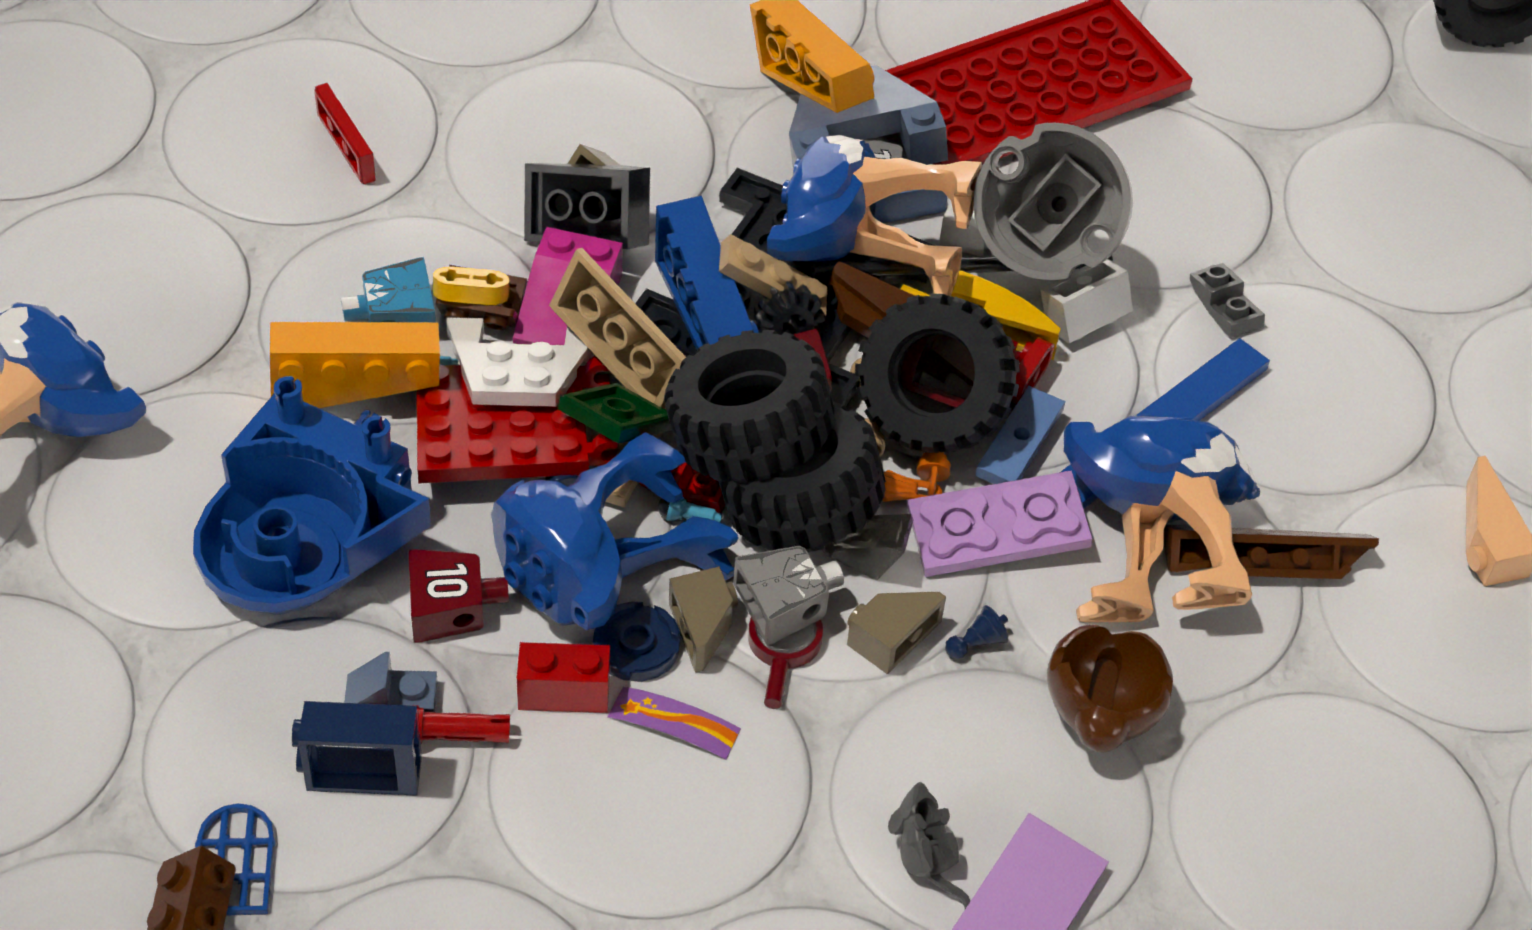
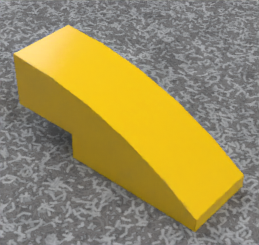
M959 271L951 294L952 297L956 296L984 308L988 314L995 317L1004 326L1002 329L1005 334L1018 342L1016 348L1018 351L1022 352L1028 341L1034 343L1038 337L1053 343L1054 352L1051 360H1054L1061 330L1059 326L1031 303L1008 289L982 277Z

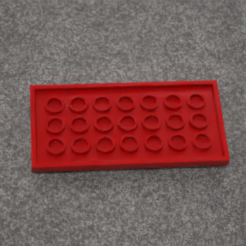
M1088 0L885 70L937 101L946 125L948 160L932 163L933 165H947L960 161L982 162L983 165L991 152L1008 136H1014L1023 140L1032 135L1035 125L1064 123L1085 128L1190 90L1193 80L1120 0ZM1013 152L1004 153L1000 158L1006 157V156L1011 155V154H1014V153H1013Z

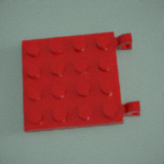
M596 356L590 358L585 366H579L577 378L565 394L581 391L583 388H595L610 384L609 374H596L601 371H609L608 368ZM440 364L439 386L417 390L418 484L580 475V473L589 470V466L605 465L617 456V450L605 451V449L618 448L616 442L602 434L595 436L592 442H587L586 425L558 410V405L554 407L473 404L462 376L461 365Z

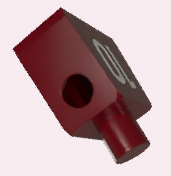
M409 550L411 621L414 643L478 631L484 627L483 605L509 603L508 581L505 577L481 578L480 557L478 555L445 551Z

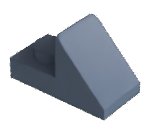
M384 652L347 674L344 703L419 705V708H424V712H435L438 684L437 671L392 670L390 652Z

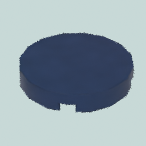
M631 601L616 605L614 613L606 624L594 630L593 645H610V675L624 681L643 682L658 678L672 668L679 656L680 631L676 620L665 609L654 605V608L643 606V602Z

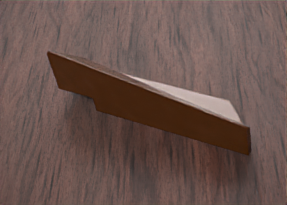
M843 262L836 263L827 282L828 288H833L838 300L837 313L840 321L867 338L872 333L869 330L872 323L876 319L882 320L887 315L885 310L894 304H904L907 302V298L914 296ZM936 335L923 371L943 383L952 371L973 387L975 366L970 352L958 340L946 335Z
M1165 525L1164 548L1169 572L1212 567L1204 542L1190 525ZM1232 528L1233 546L1248 577L1342 579L1352 570L1351 565L1369 549H1375L1379 545V538L1368 534Z

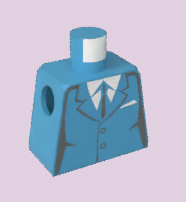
M424 257L365 271L362 275L364 295L341 298L344 322L368 318V322L436 323L435 308Z

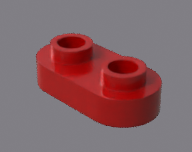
M1038 337L1034 343L1028 341L1025 344L1019 359L1020 372L1016 373V384L1019 385L1017 397H1012L1011 403L1017 405L1028 386L1035 388L1050 363L1054 352L1053 343Z

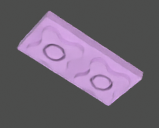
M1072 470L907 500V508L925 577L1092 547L1091 532Z

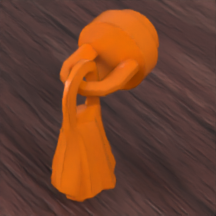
M940 451L939 453H923L917 463V475L923 480L908 478L890 470L885 471L886 491L882 501L908 500L931 496L934 493L935 495L942 494V489L937 482L949 478L951 467L946 454ZM918 487L927 488V495L918 494Z

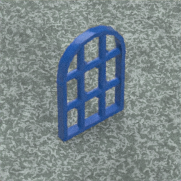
M231 804L210 813L201 824L195 842V848L198 846H215V850H218L217 855L224 859L226 846H241V849H244L242 873H235L234 881H238L239 885L241 884L239 906H228L227 916L268 914L273 849L276 841L274 839L272 822L263 811L253 805ZM237 812L247 813L245 838H230V835H227L229 814ZM255 816L261 819L268 828V838H256V834H253ZM221 818L219 839H204L207 829L215 820ZM253 845H268L265 873H252L253 869H250ZM265 880L263 906H247L249 881Z

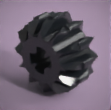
M787 281L784 290L781 292L771 286V299L759 298V305L762 310L755 313V320L760 326L759 333H762L763 330H775L779 335H782L784 332L794 335L817 329L819 336H821V328L818 324L825 321V314L820 309L822 302L818 295L811 294L809 288L804 284L795 289L793 284Z

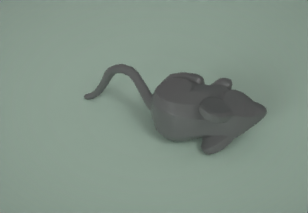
M919 782L912 787L903 799L900 807L891 815L888 822V830L891 834L902 835L900 854L905 869L912 875L925 877L934 885L956 895L966 909L971 901L969 896L962 889L940 875L959 863V849L956 837L952 832H946L945 825L950 819L949 810L947 808L938 809L935 797L928 791L924 783Z

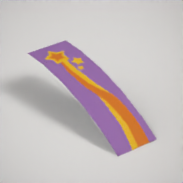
M624 686L607 717L672 735L725 760L741 730L736 725L697 707L669 697Z

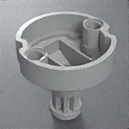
M1043 123L1035 125L1032 135L1023 140L1014 136H1008L988 156L980 170L975 185V220L986 246L1008 268L1035 279H1069L1074 269L1082 264L1088 267L1100 266L1121 244L1132 216V187L1120 158L1108 144L1095 134L1070 124ZM1013 152L1018 157V167L1011 174H1003L999 170L998 161L1004 153ZM1096 230L1105 231L1110 240L1108 248L1101 253L1093 252L1088 246V237Z

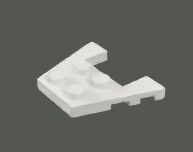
M447 318L446 320L447 335L453 343V351L456 359L460 362L462 376L473 404L556 407L560 396L567 392L577 378L579 366L582 363H587L593 355V352L568 326L564 345H550L546 342H535L531 345L509 344L505 341H494L489 344L482 343L484 335L483 318Z

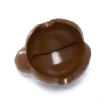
M1084 625L1066 634L1056 644L1048 663L1047 682L1055 708L1064 721L1077 732L1080 741L1087 748L1096 752H1109L1118 748L1123 742L1148 732L1165 716L1170 705L1173 674L1162 647L1149 635L1136 631L1111 634L1103 626Z

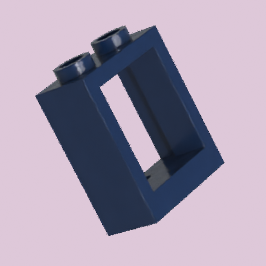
M304 701L302 718L294 719L292 747H298L296 771L304 773L306 791L418 795L422 750L417 706ZM331 746H348V747H331ZM355 747H372V748H355Z

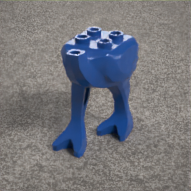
M647 432L629 441L621 452L607 464L580 473L576 481L569 486H565L558 481L546 480L525 482L523 479L515 483L494 502L491 512L495 546L508 584L516 588L537 610L543 612L561 626L576 623L586 631L606 624L615 611L622 578L641 568L671 558H677L695 564L704 570L720 566L725 581L734 576V567L728 560L723 548H728L737 543L738 534L731 527L715 520L692 516L663 535L650 538H614L602 517L606 499L611 493L629 480L643 483L667 502L675 503L683 499V492L676 483L671 470L686 462L684 456L670 445Z

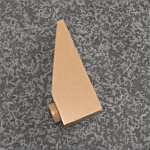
M1480 456L1475 462L1466 485V555L1469 567L1477 573L1484 587L1530 577L1532 573V534L1486 456Z

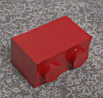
M520 642L517 668L518 710L608 713L610 645Z

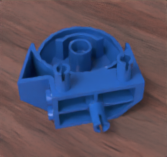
M292 376L282 377L275 382L272 397L221 454L226 482L205 506L194 529L193 541L195 564L205 584L221 600L249 611L278 615L303 610L327 598L431 526L429 498L412 491V470L409 467L408 448L391 441L389 421L386 418L383 421L382 416L375 412L369 417L371 411L364 410L356 422L352 424L303 401L302 383L299 379H296L294 382V377Z

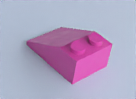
M546 227L533 260L513 335V343L531 345L535 342H546L550 345H564L567 325L551 309L549 304L575 251L583 248L608 276L619 285L622 278L623 243Z

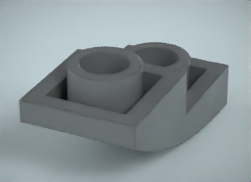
M1224 263L1211 265L1205 269L1190 273V282L1199 299L1215 322L1230 338L1264 327L1265 314L1243 295L1244 281Z

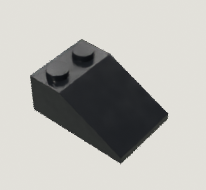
M525 163L524 241L540 242L546 227L621 242L623 243V249L627 250L649 245L650 167Z

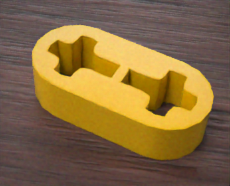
M441 267L433 273L432 293L436 298L448 302L499 305L506 302L509 298L510 280L505 273L495 270Z

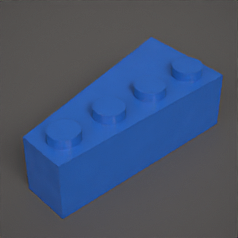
M702 195L657 205L655 230V263L697 350L706 343L714 344L719 341L718 338L729 334L730 337L741 335L742 331L749 330L758 333L755 322L749 320L743 298L737 289L735 281L719 272L721 245Z

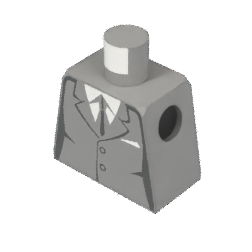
M801 546L735 557L733 584L765 644L769 646L822 619L827 613L828 590L842 586L844 584V576L837 561L815 566L807 550Z

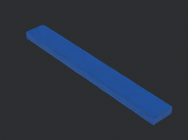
M1239 338L1137 415L1150 414L1154 417L1170 418L1186 417L1194 421H1200L1266 371L1270 360ZM1070 464L1061 472L1072 470L1084 509L1098 499V497L1076 474Z

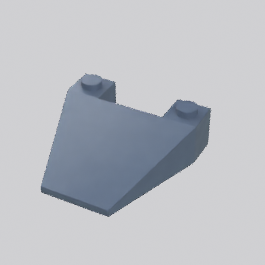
M877 65L870 66L875 78L873 83L874 99L836 113L800 94L789 131L793 169L796 160L803 157L811 143L822 136L836 135L866 140L899 133L908 160L926 165L948 160L946 125L937 101Z

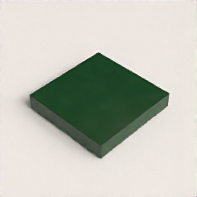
M618 383L560 396L558 410L618 444L631 441L645 432L655 435L672 430L665 409Z

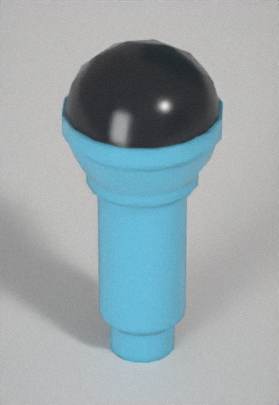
M684 497L675 503L667 502L661 498L658 503L660 515L668 521L682 520V518L689 519L695 516L712 519L721 523L722 513H718L712 508L687 502V499H684Z

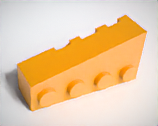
M760 0L749 4L760 71L836 113L874 99L873 83L875 78L870 63L798 0Z
M270 322L271 397L274 394L275 382L285 376L294 377V382L296 379H299L302 383L303 401L319 409L439 386L440 345L438 323Z

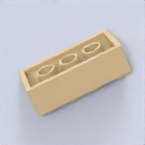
M583 248L577 249L549 306L625 388L666 410L664 395L669 379L675 369H680V364L686 357Z

